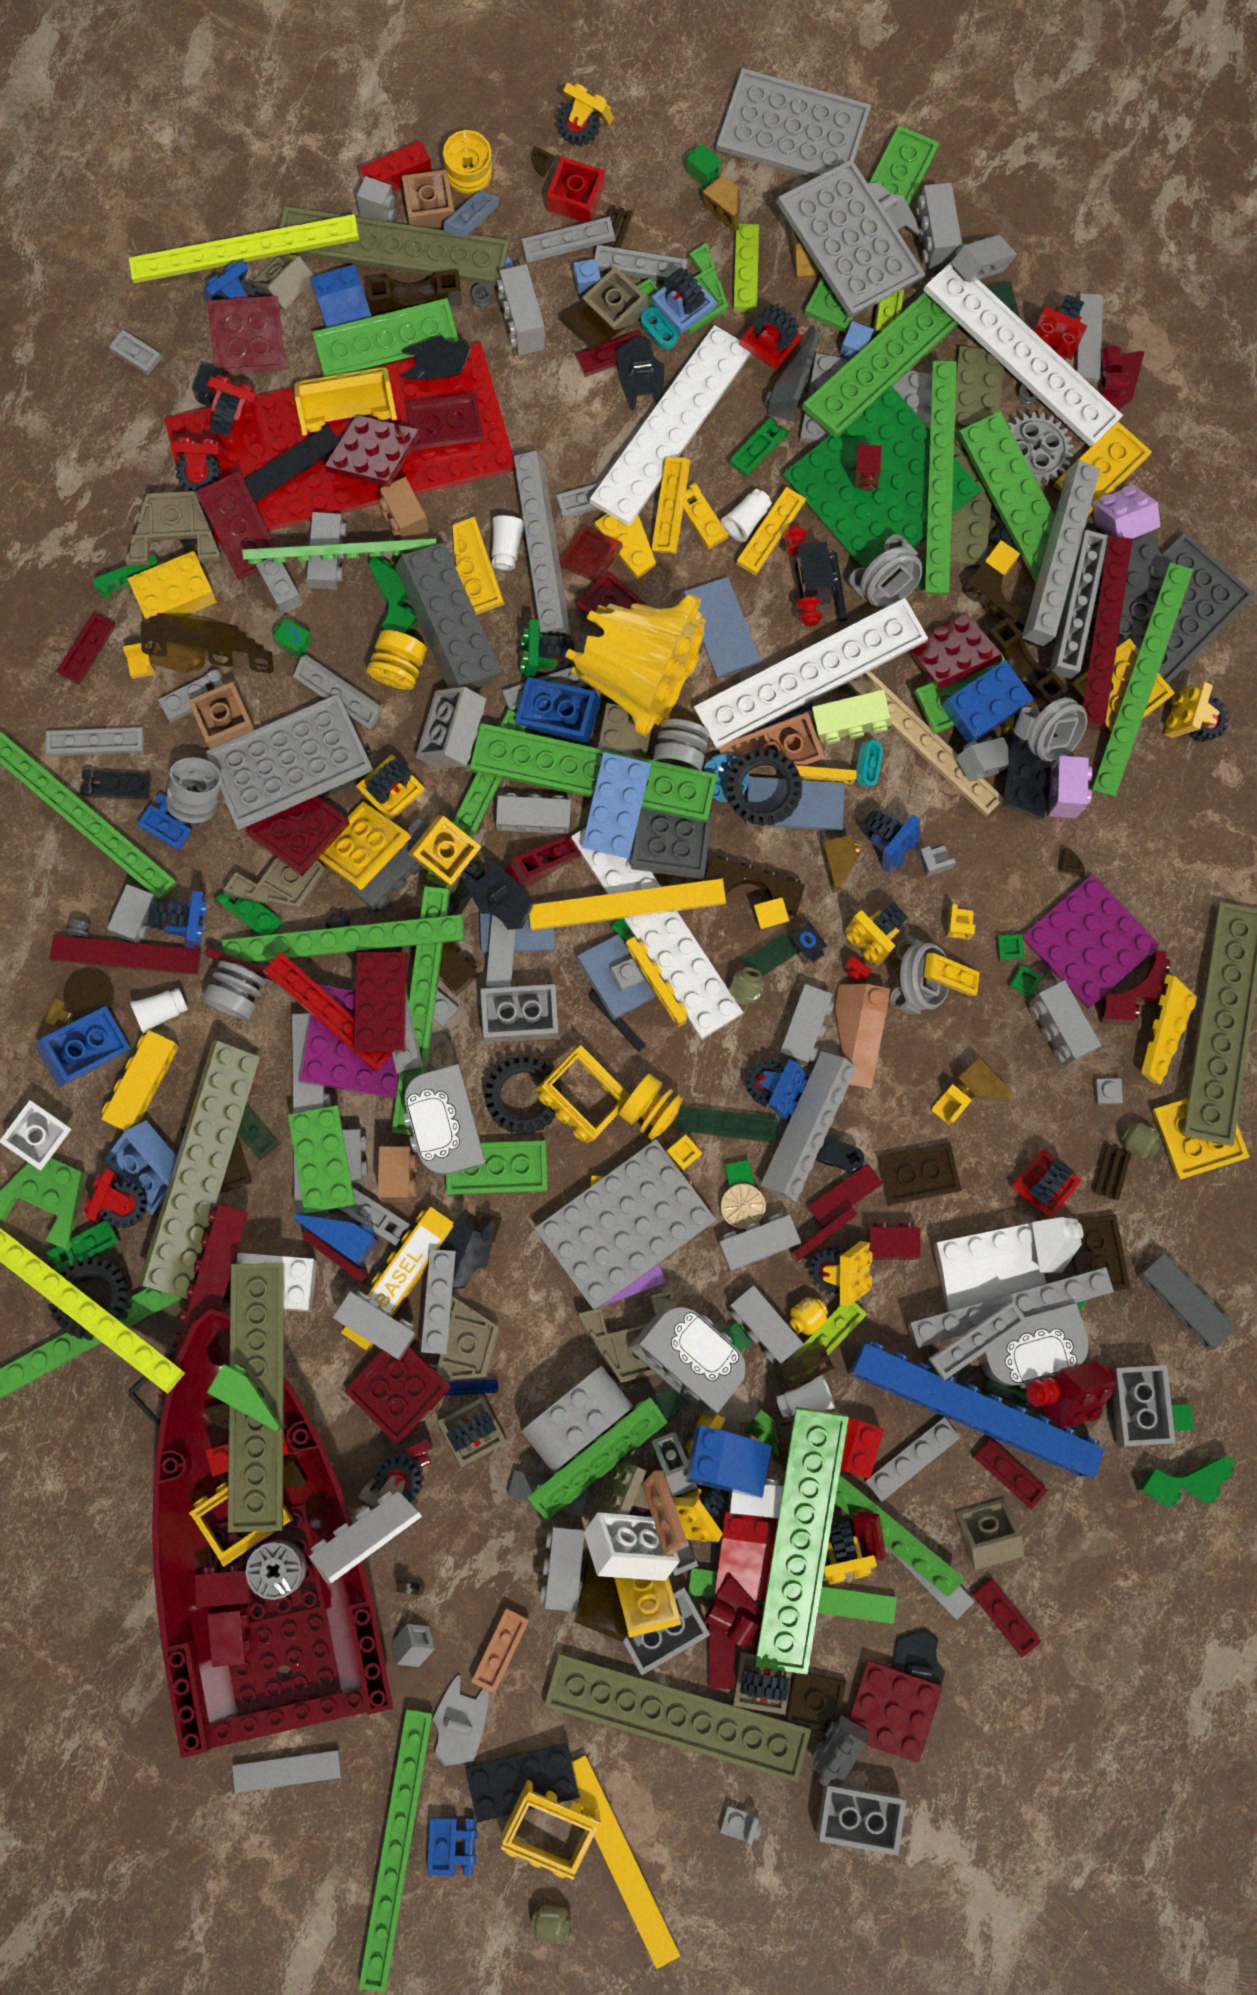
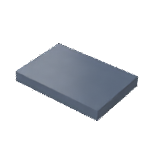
M533 902V905L549 902ZM480 912L481 953L489 954L492 915L481 914ZM528 916L523 928L516 929L514 953L555 951L554 928L532 931L530 916Z
M619 934L576 957V960L613 1021L656 997L640 969L639 971L644 979L642 983L620 992L609 970L611 967L633 957Z

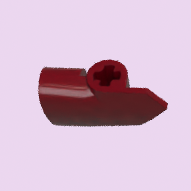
M1113 345L1101 350L1103 372L1100 377V394L1119 411L1133 399L1145 352L1122 354L1121 347Z
M729 1577L709 1606L704 1622L727 1634V1637L743 1648L749 1647L757 1652L763 1611Z

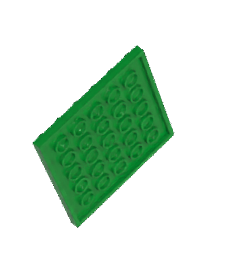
M892 385L839 437L828 436L783 473V478L796 493L806 498V505L860 568L867 569L878 556L886 552L885 542L892 535H901L913 548L927 537L930 429ZM858 444L882 445L881 473L878 489L862 491L860 488L855 487ZM955 458L953 461L952 516L982 492L981 487Z

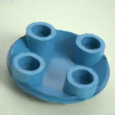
M719 754L712 757L705 764L702 771L718 774L713 793L714 800L729 802L726 793V781H728V773L732 770L733 764L740 760L739 757L731 754ZM749 772L742 783V795L749 784Z

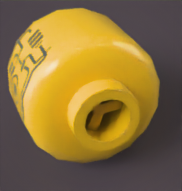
M804 1298L791 1309L790 1325L797 1333L802 1332L805 1335H812L827 1322V1308L817 1298Z

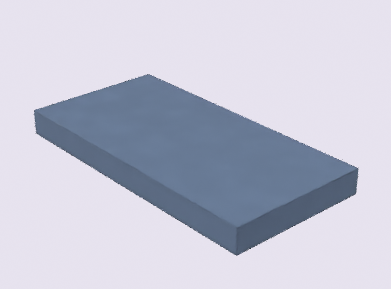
M728 577L684 591V597L693 594L701 598L698 612L703 613L702 618L706 619L702 643L716 679L761 664V658Z
M749 777L747 803L759 810H768L776 807L786 795V779ZM801 780L802 796L797 809L793 811L790 817L785 818V821L775 823L772 826L765 825L766 827L842 831L845 783ZM746 821V825L759 826V825H757V824H754V825H753V824L749 823L748 821Z

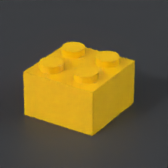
M438 815L408 854L444 884L452 885L481 846L445 816Z

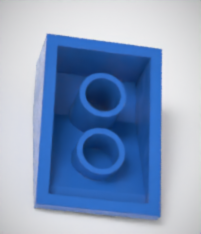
M355 265L310 278L313 293L326 328L372 317Z
M527 677L515 723L565 741L589 745L601 700L596 691Z
M107 1006L41 1038L34 1045L58 1088L77 1080L131 1049Z
M298 1214L294 1217L299 1224L359 1267L363 1265L378 1244L374 1238L376 1235L374 1231L363 1223L358 1227L351 1222Z
M699 1426L694 1432L685 1482L763 1498L771 1445L727 1431Z

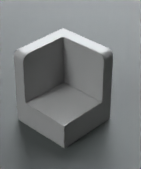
M928 846L920 849L917 855L925 878L953 869L956 864L955 858L950 859L945 846L932 850Z
M688 1540L677 1551L680 1562L672 1571L674 1576L699 1566Z
M406 1624L392 1641L397 1665L419 1667L435 1649L429 1626Z

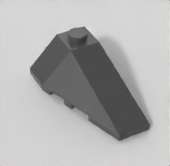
M817 328L778 379L774 390H769L765 402L766 405H769L768 415L794 422L820 341L822 329Z

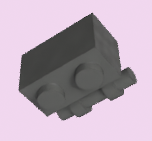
M842 1715L836 1723L833 1721L830 1723L825 1733L827 1737L823 1744L819 1742L812 1754V1757L815 1758L813 1769L822 1774L819 1782L824 1786H828L831 1780L841 1785L867 1744L869 1731Z

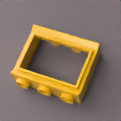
M581 1045L573 1049L534 1090L538 1094V1099L544 1105L550 1106L556 1112V1117L574 1130L573 1134L575 1137L586 1143L596 1139L621 1111L631 1096ZM576 1059L584 1066L587 1073L592 1074L602 1084L601 1086L605 1091L610 1092L619 1101L595 1128L552 1085Z
M229 1481L216 1488L217 1494L212 1498L208 1499L205 1496L194 1503L195 1509L189 1513L216 1553L223 1567L275 1532L254 1531L224 1551L202 1515L228 1498ZM283 1504L284 1526L294 1519Z
M527 1780L500 1836L501 1849L507 1855L521 1857L535 1867L547 1868L558 1877H568L574 1880L576 1871L598 1827L601 1825L600 1811L595 1809L592 1816L581 1813V1805L575 1801H572L570 1806L567 1807L557 1802V1795L552 1791H547L545 1797L533 1792V1783ZM529 1806L585 1829L570 1861L513 1838Z

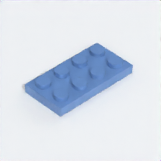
M606 752L603 753L582 848L630 859L652 763Z

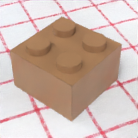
M447 170L402 176L409 225L432 229L443 228L444 222L454 214Z
M406 477L393 482L390 487L384 486L380 488L381 498L378 499L381 505L380 510L385 521L390 522L394 539L412 540L429 537L426 516Z
M233 682L188 700L210 750L254 731Z
M379 1146L378 1198L382 1203H412V1197H417V1182L413 1179V1172L418 1171V1157H416V1153H413L410 1147Z

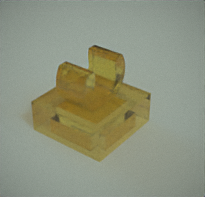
M54 999L43 1023L54 1026L58 1020L68 1025L73 1014L62 1010L65 1002Z

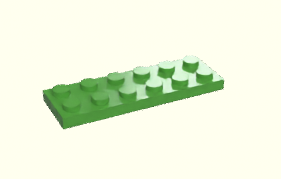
M448 298L312 332L324 377L361 371L414 358L416 355L403 354L402 350L441 335L448 341H459Z
M649 1397L646 1401L639 1402L634 1407V1411L626 1417L617 1420L612 1429L606 1434L599 1435L590 1447L585 1451L578 1452L574 1456L573 1461L567 1466L556 1470L550 1480L545 1484L538 1485L532 1491L528 1499L547 1522L668 1423L654 1401Z

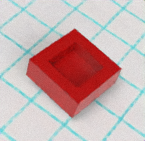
M854 956L850 958L844 968L847 971V975L855 981L861 980L865 982L872 972L871 968Z

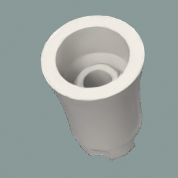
M754 489L751 494H748L738 506L721 519V523L727 533L740 542L747 541L752 530L771 506L770 497L764 491Z
M496 516L493 518L492 567L505 571L515 569V561H517L518 549L524 529L523 520L512 516Z
M179 988L171 992L168 990L158 995L130 1002L143 1034L153 1027L179 1016V1013L188 1010Z
M823 1374L806 1384L776 1397L783 1418L794 1417L795 1407L815 1410L835 1408L831 1392Z

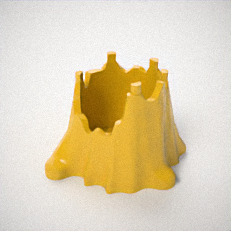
M689 594L677 606L662 609L642 604H632L631 609L609 604L607 608L598 605L596 612L592 610L589 612L587 620L596 623L602 628L604 635L601 637L587 636L584 653L575 652L571 649H568L565 657L574 661L576 665L572 668L571 673L579 676L582 681L619 704L632 716L635 732L644 737L649 734L654 724L659 726L662 721L669 719L671 711L680 696L684 682L692 675L697 666L699 648L704 636L706 619L702 618L703 613L698 612L701 598Z

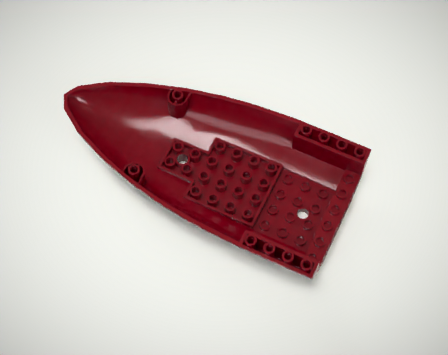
M211 1308L192 1323L174 1362L185 1374L166 1395L160 1422L154 1468L152 1512L154 1584L161 1647L181 1758L206 1753L215 1747L367 1712V1715L394 1709L374 1603L363 1560L334 1582L326 1583L308 1557L313 1554L311 1550L313 1546L323 1539L328 1543L336 1537L333 1533L345 1523L350 1527L353 1522L321 1439L285 1376L284 1428L287 1429L286 1439L293 1453L284 1455V1467L295 1461L308 1482L303 1486L294 1488L283 1486V1504L294 1520L286 1523L283 1526V1531H275L272 1535L263 1539L253 1548L223 1567L195 1520L189 1514L195 1509L194 1503L205 1496L208 1499L212 1498L217 1494L215 1489L229 1481V1472L212 1476L206 1450L229 1444V1429L215 1425L204 1411V1408L225 1403L207 1392L223 1364L230 1367L231 1315ZM228 1498L202 1515L224 1551L252 1533L228 1532ZM286 1540L297 1545L305 1555L307 1563L306 1576L300 1587L286 1597L276 1600L264 1599L253 1592V1602L243 1604L244 1612H248L249 1628L245 1629L246 1638L251 1639V1654H248L245 1664L212 1667L207 1617L211 1607L196 1608L195 1575L202 1573V1568L218 1567V1571H229V1566L245 1564L246 1569L247 1561L253 1551L271 1541ZM278 1564L275 1566L270 1565L272 1569L270 1575L278 1574L280 1576L278 1572L280 1566ZM286 1665L291 1668L292 1677L290 1680L284 1681L279 1678L278 1670L281 1666Z

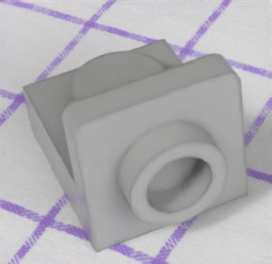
M727 1805L720 1833L746 1841V1844L752 1845L754 1839L758 1840L762 1829L758 1815Z

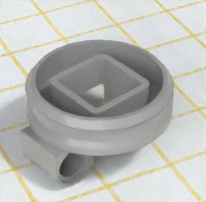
M899 534L892 535L886 540V552L878 556L867 569L857 568L851 573L849 582L856 592L876 607H888L903 598H907L917 587L922 576V563L916 557L917 551ZM901 568L902 571L894 579H892L885 587H883L882 584L895 571Z
M1067 697L1052 702L1042 712L1031 707H1023L1016 722L1014 733L1021 739L1028 740L1030 751L1039 756L1041 760L1047 762L1056 761L1059 756L1068 755L1082 739L1087 726V713L1083 706Z
M905 939L898 944L896 955L902 960L900 971L901 987H897L891 992L890 1004L894 1008L907 1014H920L921 1010L936 1009L946 999L949 987L929 979L926 981V987L923 986L927 953H935L947 958L945 953L936 944H925L917 939Z

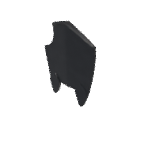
M443 335L411 345L403 349L402 353L416 355V368L402 374V377L410 380H430L458 376L471 353V347L466 339L452 342L446 340Z
M636 335L616 349L621 382L632 411L635 410L638 395L652 394L657 405L662 399L664 392V363L658 361L654 356L650 339Z
M485 856L484 860L489 873L478 881L467 873L462 872L464 883L481 914H491L497 917L507 930L523 928L533 907V902L509 873L488 856Z
M464 1209L453 1224V1228L439 1249L456 1251L452 1290L465 1289L473 1272L479 1268L487 1267L494 1237V1220L490 1221L483 1232L467 1226L468 1209Z
M926 1628L900 1636L895 1652L894 1668L942 1685L945 1671L940 1667L937 1660L938 1638Z

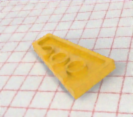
M472 517L454 524L455 567L476 615L505 605L476 518Z
M1167 974L1164 982L1168 984L1166 995H1161L1159 1005L1163 1006L1159 1020L1155 1019L1152 1028L1154 1029L1155 1038L1154 1041H1150L1141 1071L1152 1083L1161 1085L1164 1076L1168 1072L1169 1064L1177 1051V1045L1182 1033L1186 1029L1187 1021L1197 999L1177 977Z

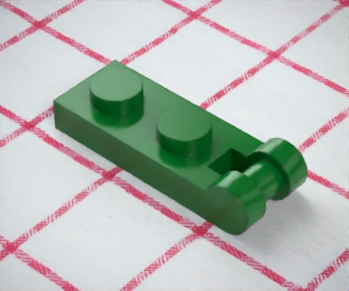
M772 417L769 418L730 459L729 464L744 477L748 478L769 454L788 437L789 431L784 427L780 428L777 425V421ZM771 432L775 436L772 438L768 433Z
M155 555L149 557V565L124 566L97 577L94 580V586L100 597L104 599L110 598L113 591L131 587L127 578L158 566V561Z
M224 892L222 894L219 893L215 897V900L260 936L274 935L284 924L281 919L257 901L239 898L235 904H232L229 901L232 896L226 895Z
M105 1220L70 1239L71 1247L69 1251L57 1246L46 1252L45 1255L48 1261L52 1262L53 1270L63 1275L66 1273L63 1270L65 1266H68L70 1269L74 1267L73 1261L78 1260L79 1263H83L82 1258L88 1257L91 1259L121 1242L113 1226ZM66 1252L69 1260L63 1262L61 1255Z

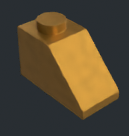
M722 175L703 191L704 205L708 211L736 232L739 229L740 217L739 188L734 181H729Z
M792 228L790 240L796 279L819 277L817 265Z
M166 640L167 655L164 657L151 655L149 659L151 664L185 674L192 670L197 671L205 665L208 648ZM159 643L156 644L153 652H160L162 650Z
M852 835L827 840L822 844L821 850L832 893L839 891L858 859L857 856H860L859 845L853 841Z
M980 1058L954 1081L957 1084L956 1087L972 1100L1007 1101L1014 1095Z

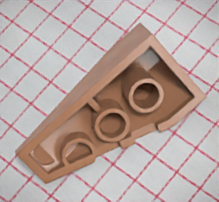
M810 710L749 733L719 748L721 754H731L739 758L753 750L755 752L759 751V749H772L775 752L783 753L797 766H804L825 758L817 727Z
M869 984L838 985L834 1010L837 1018L842 1057L846 1058L856 1067L854 1077L849 1083L850 1086L872 1089L891 988Z

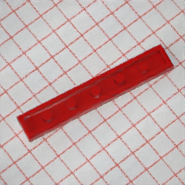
M282 952L264 969L263 972L375 1073L392 1055V1052L355 1053V1018Z

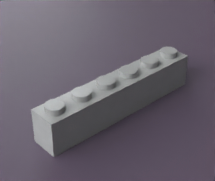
M1089 530L1083 532L1058 626L1049 671H1054L1058 676L1072 679L1080 672L1108 535Z
M821 1051L760 1185L773 1195L796 1202L799 1194L802 1192L817 1154L823 1146L826 1134L833 1124L839 1105L844 1099L848 1085L854 1077L856 1067L846 1058Z

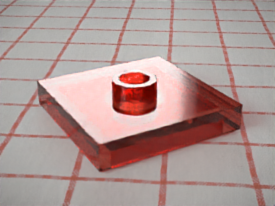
M583 525L560 559V567L599 584L623 548V544L621 541Z

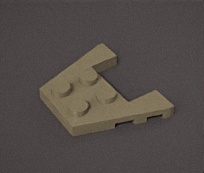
M195 491L146 494L138 518L137 530L132 537L131 548L125 559L127 566L149 565V541L196 538L199 562L221 561L220 553Z
M276 858L258 884L235 872L223 891L226 895L299 911L326 873V870L317 860L301 877Z
M673 1290L649 1296L654 1316L672 1309V1301L674 1300ZM601 1308L577 1314L579 1321L619 1383L656 1374L628 1349L647 1324L608 1334Z
M452 1296L450 1310L452 1315L449 1322L447 1354L440 1355L438 1365H429L445 1381L487 1378L500 1327Z

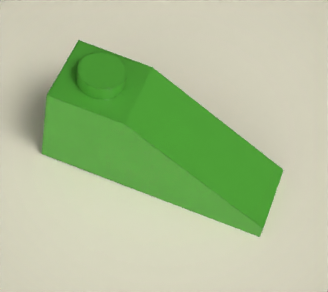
M232 1363L231 1367L223 1364L207 1393L274 1431L281 1432L283 1427L253 1381L244 1375L247 1370Z

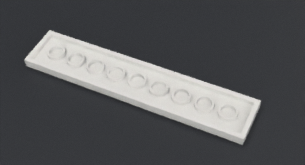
M950 262L925 286L924 291L1090 447L1121 419L1123 415L979 280L969 283Z
M713 326L591 496L590 504L630 527L661 483L665 458L679 457L751 356L752 353L739 345V339L719 327Z
M903 598L694 706V711L703 727L707 728L710 732L709 738L715 749L718 750L728 742L751 733L925 643L928 637L906 598Z
M586 828L571 836V839L606 894L661 887L652 872L631 869L634 845L632 846L630 859L582 848ZM677 911L624 918L625 923L635 935L638 942L642 941L649 952L646 955L651 962L655 961L662 972L660 977L664 983L668 981L675 992L673 997L676 1002H682L688 1011L686 1017L701 1040L743 1015V1011L731 996L728 988Z

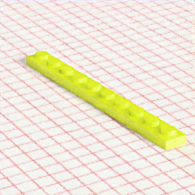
M353 214L130 257L129 263L132 280L134 283L227 266L233 262L238 264L241 261L259 260L358 241L360 239L356 217Z
M0 1228V1262L164 1392L168 1394L185 1374L180 1368Z

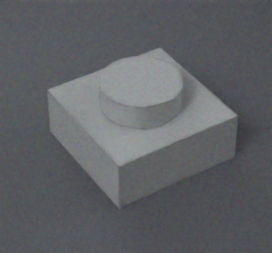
M633 958L613 966L609 970L620 992L640 984L644 980Z
M1121 1078L1095 1080L1096 1105L1123 1103Z

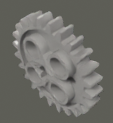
M1035 412L1032 413L1031 418H1028L1026 413H1024L1021 420L1015 417L1013 424L1008 422L1007 425L1021 452L1024 454L1038 484L1042 480L1046 486L1049 478L1056 482L1058 476L1064 474V469H1068L1069 461L1073 457L1071 452L1074 445L1069 444L1072 437H1065L1068 429L1060 430L1062 422L1054 424L1053 416L1049 420H1045V413H1042L1040 418H1037ZM1026 433H1032L1034 437H1029ZM1046 443H1051L1055 447H1049ZM1036 462H1042L1045 466H1039Z

